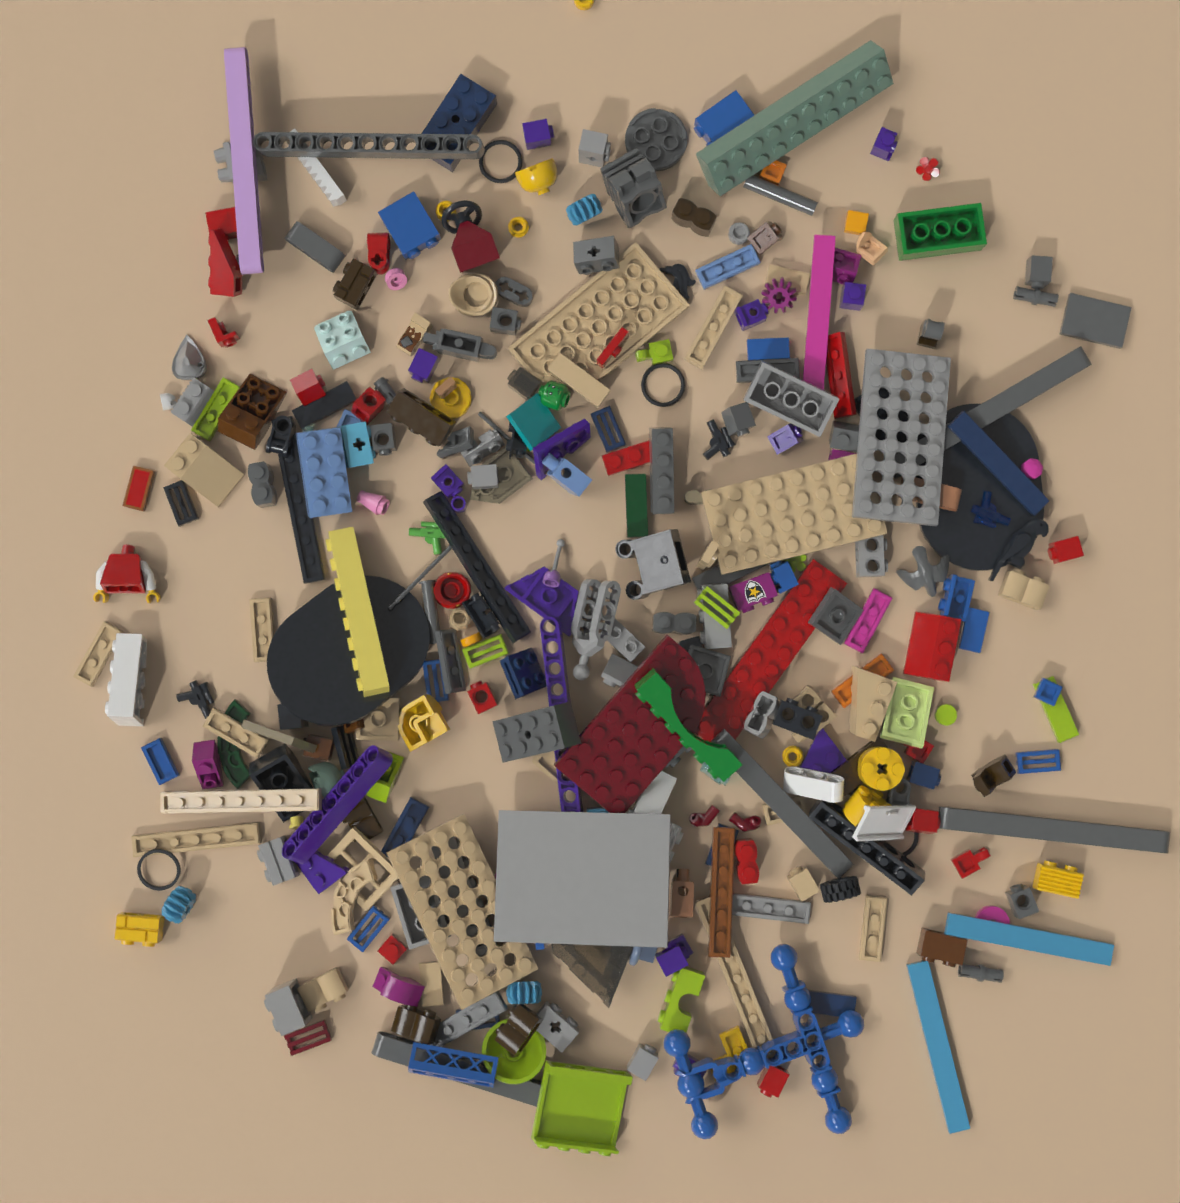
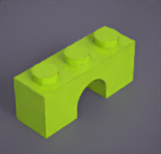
M686 966L672 974L671 981L674 983L672 989H668L664 1001L667 1004L665 1010L661 1009L657 1020L660 1023L661 1030L670 1032L671 1030L679 1029L687 1033L692 1016L691 1013L682 1010L678 1006V1002L685 994L699 996L705 978L704 972Z

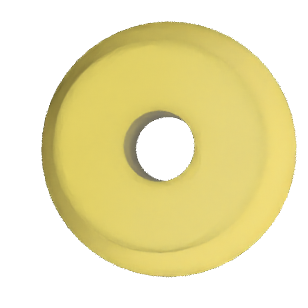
M303 816L291 817L289 829H298L304 822Z

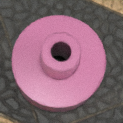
M393 268L386 273L385 281L391 290H400L406 285L407 277L402 269Z

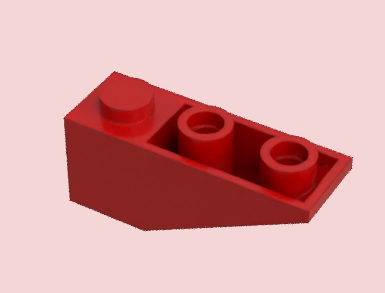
M221 228L210 230L208 237L210 245V256L208 258V265L210 267L208 286L210 294L229 297L241 295L242 274L224 231Z

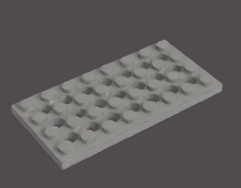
M877 349L865 350L852 518L928 526L938 525L951 358ZM881 368H888L891 376L889 378L883 377L880 373ZM902 370H909L912 377L910 380L902 378ZM923 372H929L932 375L931 382L923 380ZM880 388L888 390L889 397L887 399L879 396ZM900 391H907L910 394V399L908 401L902 400L900 398ZM921 393H928L930 395V403H924L921 400ZM884 409L887 412V419H880L877 416V410ZM900 411L908 414L907 422L899 420L898 413ZM921 413L928 415V424L920 422L919 415ZM876 430H883L885 432V440L881 441L876 438ZM898 432L905 433L907 437L905 443L897 440L896 435ZM919 434L927 437L928 442L926 445L919 444L917 440ZM877 450L884 454V460L881 462L874 459V452ZM896 453L904 455L905 462L903 464L895 461ZM917 455L925 457L926 464L924 466H919L916 463ZM877 471L882 474V481L880 483L872 479L873 472ZM894 474H900L903 477L901 485L894 483ZM915 476H921L924 479L923 487L915 485ZM876 492L880 495V503L875 504L871 501V493ZM893 495L901 497L902 503L900 506H895L892 503L891 498ZM914 497L921 498L923 502L921 508L914 507L912 503Z

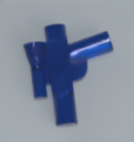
M984 491L982 505L974 504L972 506L971 512L976 514L973 522L992 528L996 526V523L992 521L1008 526L1011 518L996 512V506L990 503L992 492Z

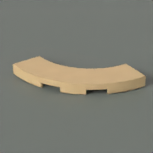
M372 858L352 867L339 882L335 890L333 908L331 909V923L334 936L355 930L353 910L356 898L365 885L378 879Z

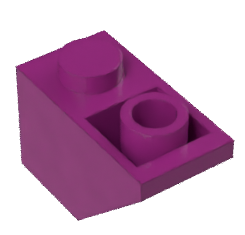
M215 740L194 742L192 763L202 790L223 787L221 760Z

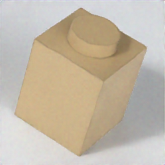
M798 866L789 872L790 875L787 876V879L801 901L820 892L805 866L803 868Z

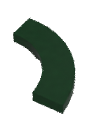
M236 699L233 700L225 712L226 715L240 723H243V720H247L251 714ZM218 736L217 747L222 768L230 782L239 789L250 777L249 768L242 757L241 749Z

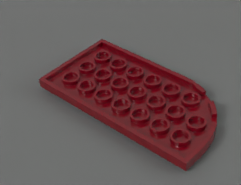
M666 635L581 732L579 735L581 744L568 747L554 763L558 770L610 813H625L683 747L679 741L681 737L677 732L672 734L664 725L666 721L662 717L658 719L650 711L652 706L647 701L643 703L635 695L637 690L634 685L654 668L671 688V699L678 719L693 734L704 712L705 685L700 669L691 655L669 635Z

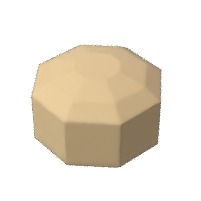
M462 608L453 610L449 616L450 626L457 631L466 629L470 622L468 613Z

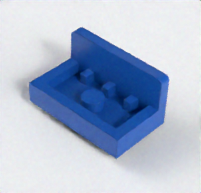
M956 574L949 575L943 583V590H945L944 598L940 599L938 605L940 615L961 619L962 622H966L975 580L959 577Z

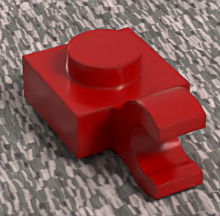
M924 741L922 748L902 744L907 747L904 753L924 764L934 745L927 741Z
M983 847L974 854L968 849L950 860L961 879L980 870L981 868L978 863L989 858L991 855L987 848Z

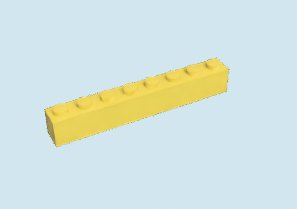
M354 527L328 531L329 539H325L327 551H332L333 558L329 559L331 570L337 573V578H334L336 591H341L342 598H338L340 610H345L346 618H343L345 631L349 630L351 638H347L350 651L354 650L355 658H351L353 669L359 672L360 678L356 679L358 691H363L364 697L389 692L390 686Z

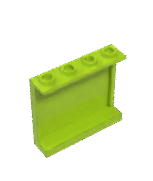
M545 1061L531 1135L532 1140L537 1147L549 1149L550 1146H553L562 1151L578 1149L579 1152L590 1154L591 1151L598 1152L603 1156H611V1153L619 1154V1150L615 1146L626 1087L632 1084L633 1077L627 1071Z

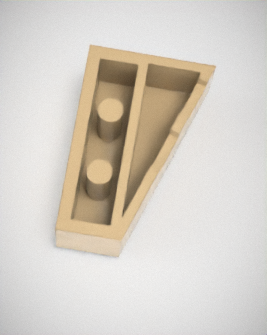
M852 665V703L850 705L849 732L875 742L897 682Z

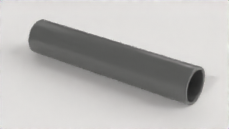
M754 175L746 179L743 188L810 216L813 215L818 204L816 201Z

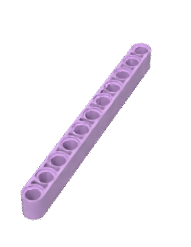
M246 47L224 49L239 266L242 275L264 273L256 150L253 143L255 136L248 51Z

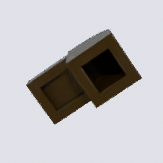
M1004 754L979 768L971 776L973 777L976 790L985 797L991 794L998 785L1011 780L1016 774V770Z

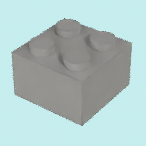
M297 978L271 989L265 995V1007L268 1012L271 1011L274 1017L272 1020L273 1026L277 1032H280L281 1036L306 1026L313 1018L297 989L299 987Z

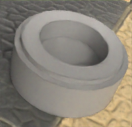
M740 222L733 224L728 233L729 240L736 245L744 244L750 235L747 225Z

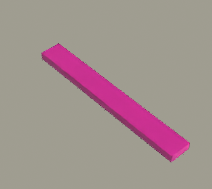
M814 235L803 380L824 390L836 236Z

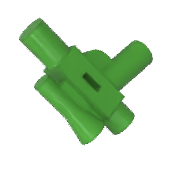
M421 521V526L426 528H409V536L425 537V541L433 545L434 555L442 553L440 538H445L436 522Z

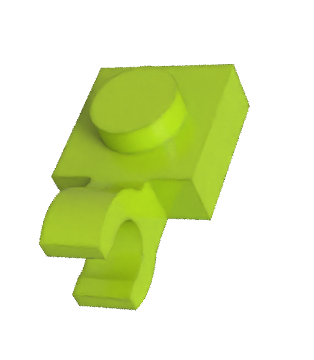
M669 339L649 343V350H639L635 353L637 362L651 359L652 365L673 361Z

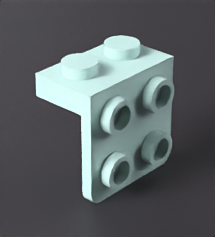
M350 310L314 327L323 352L333 370L371 353L354 314Z

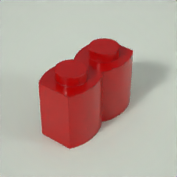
M751 838L736 839L734 853L738 860L736 864L737 877L741 884L758 883L759 868L755 862L757 859V846Z

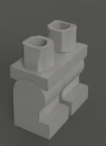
M230 142L223 143V148L214 150L216 162L218 164L227 163V168L218 169V178L221 182L233 183ZM255 148L257 177L259 182L266 181L268 179L263 161L264 158Z

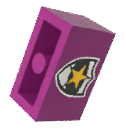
M769 572L728 587L735 608L738 611L742 610L743 613L754 610L755 604L762 603L764 606L775 602L773 598L778 596Z

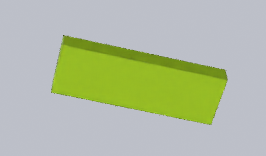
M223 377L191 431L210 442L218 430V417L240 386Z
M1054 676L1047 678V680L1057 684ZM1040 682L1033 684L1035 691ZM1061 693L1055 706L1040 701L1058 743L1079 735Z

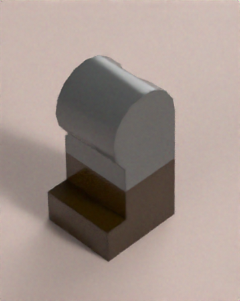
M931 319L925 320L920 327L917 345L935 349L938 340L942 338L945 322H935Z

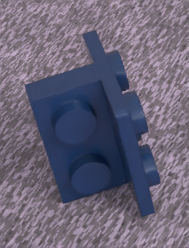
M533 648L508 655L500 660L515 700L547 687L545 675L542 672Z

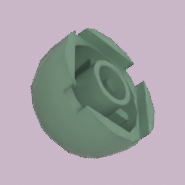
M321 762L308 767L312 771L309 773L313 787L321 788L323 798L345 775L343 769L338 770L330 762Z

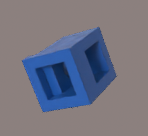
M777 561L769 564L772 572L770 573L774 585H778L775 588L777 593L781 594L799 585L788 561Z

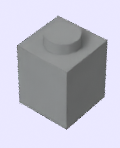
M496 464L471 466V472H467L468 484H472L473 489L499 488Z
M639 1043L627 1064V1071L646 1081L659 1059L656 1053L657 1050L649 1044L643 1046Z

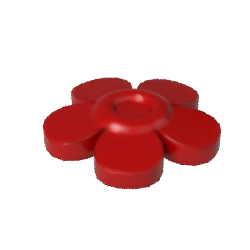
M928 157L920 159L921 165L917 166L916 172L918 175L923 174L922 178L924 181H929L932 176L937 177L940 174V169L934 168L939 164L936 158H932L930 161Z

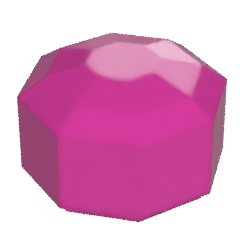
M1030 458L1022 464L1021 471L1028 479L1034 480L1042 474L1043 465L1038 459Z

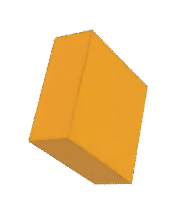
M848 210L844 232L856 235L866 232L869 213Z

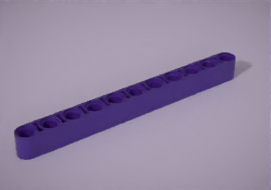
M548 616L541 621L540 632L550 707L570 702L562 625L558 618ZM549 620H553L556 624L553 632H549L546 629V623ZM552 641L558 644L556 653H551L548 649V645ZM555 662L561 667V671L557 675L551 671V665ZM555 684H560L563 687V693L560 696L556 695L553 691ZM561 749L554 751L555 762L561 757ZM556 768L561 812H583L581 788L573 781L565 779L563 773ZM567 790L575 793L576 798L574 801L566 799L565 793Z

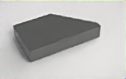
M469 426L452 432L447 438L448 442L443 449L438 450L437 456L444 458L473 448L474 430Z

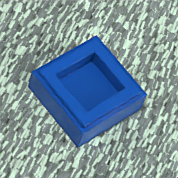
M1042 678L1033 697L1051 706H1055L1063 687Z

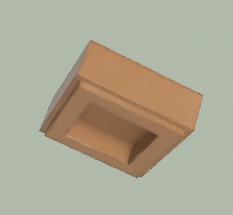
M449 377L435 389V392L441 399H444L457 388V384L452 377Z

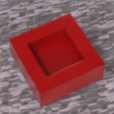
M391 934L377 952L394 965L408 947Z

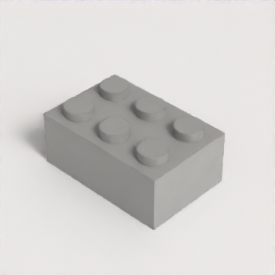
M424 875L419 879L420 887L427 888L430 885V878ZM401 883L392 885L390 887L409 950L429 944ZM432 895L428 899V904L432 908L437 907L440 903L437 895ZM447 915L439 916L437 922L440 927L448 925Z

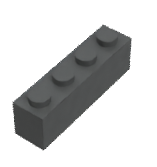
M649 428L651 512L653 514L674 513L673 428Z

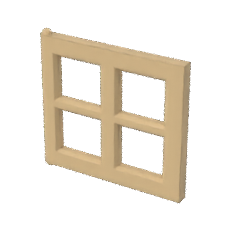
M354 826L327 856L335 861L341 854L353 867L359 864L345 850L355 839L369 852L363 861L372 858L373 862L377 860L390 873L382 884L377 880L370 882L376 890L368 899L359 892L356 902L364 911H368L398 880V877L390 860ZM341 877L336 883L339 884L344 877Z

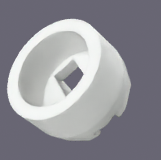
M171 393L160 394L163 411L172 409L176 401H173L175 396Z

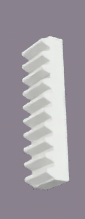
M304 143L303 149L308 148V145ZM297 157L313 180L316 181L322 192L325 193L333 207L340 206L347 201L342 191L316 157Z

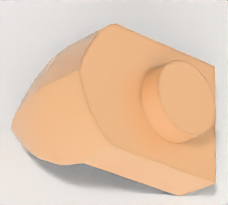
M870 232L861 233L857 240L856 253L873 266L888 252V247L874 238Z

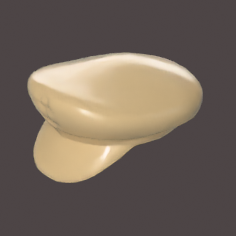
M471 273L455 280L449 287L448 296L451 304L461 314L482 316L492 311L493 307L496 306L498 288L489 276L482 273Z

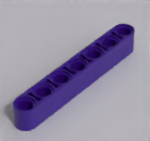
M375 745L369 746L322 800V810L312 811L282 847V856L299 864L306 863L390 767L393 761L392 754Z

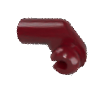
M711 805L706 813H692L689 816V821L695 827L709 826L720 810Z

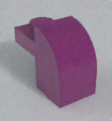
M380 967L372 986L381 992L380 995L392 1001L410 1006H418L425 988L424 985L414 979L399 976L385 967Z

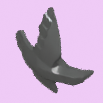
M917 546L913 549L912 554L916 559L918 570L909 573L906 570L900 569L896 573L914 590H919L924 586L928 595L935 597L937 593L936 582H944L946 580L949 569V555H944L940 559L939 564L932 566L927 559L926 548Z

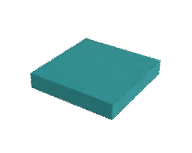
M538 393L506 416L530 451L562 428L548 407L541 403V397Z

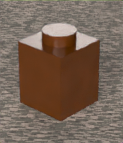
M308 734L307 738L303 739V741L317 745L315 753L304 750L303 756L326 761L332 759L335 746L334 739L314 734Z

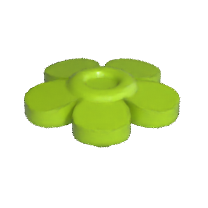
M806 555L785 559V561L789 562L793 573L796 568L798 571L805 569L803 561L806 560Z

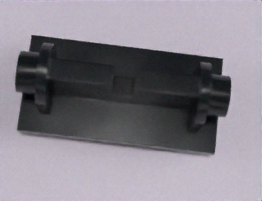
M509 422L508 432H512V438H507L506 451H510L509 459H511L512 454H516L518 458H523L527 454V446Z
M476 593L470 599L462 602L466 612L470 615L484 638L500 629V623L492 611L488 614L484 612L489 607L482 595L479 596Z

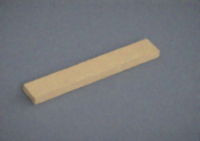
M259 822L131 836L133 857H141L153 849H164L171 853L261 844ZM153 853V854H150V855H148V856H151V855H160V854H163V853Z

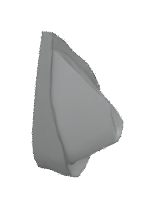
M188 335L181 342L172 363L174 376L181 380L198 379L207 372L204 356Z

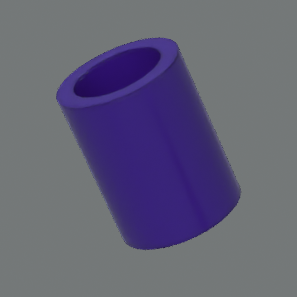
M456 496L451 500V506L454 511L462 513L466 510L467 503L463 497ZM461 500L464 503L463 506L459 509L455 508L456 501Z

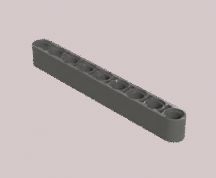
M725 729L710 741L725 744L743 764L736 771L739 776L838 879L854 865Z
M379 1031L371 1053L379 1058L409 1066L413 1042L416 1041ZM417 1049L415 1060L424 1062L430 1057L426 1050ZM444 1053L435 1058L439 1065L444 1066L452 1061L448 1054ZM462 1057L457 1061L461 1069H467L473 1065L467 1057ZM483 1062L478 1065L482 1073L490 1074ZM532 1078L521 1084H506L495 1079L493 1088L464 1082L459 1083L537 1107L542 1081Z

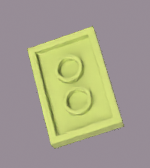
M892 677V680L896 681L897 685L883 720L880 738L922 748L926 736L934 687Z

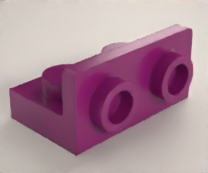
M835 247L832 281L842 285L845 282L853 283L857 275L861 255Z

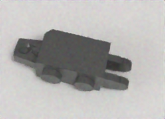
M448 329L436 330V334L424 333L423 343L433 345L432 349L436 350L439 354L479 362L480 358L493 360L497 356L496 347L492 346V344L483 343V339L480 336Z

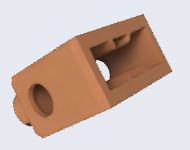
M677 869L676 881L671 882L669 917L692 918L694 882H689V869ZM679 888H684L686 890L685 896H680L678 894Z

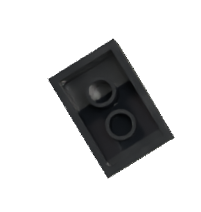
M283 744L249 763V776L259 790L314 789L298 759L287 744ZM303 811L275 812L284 823Z

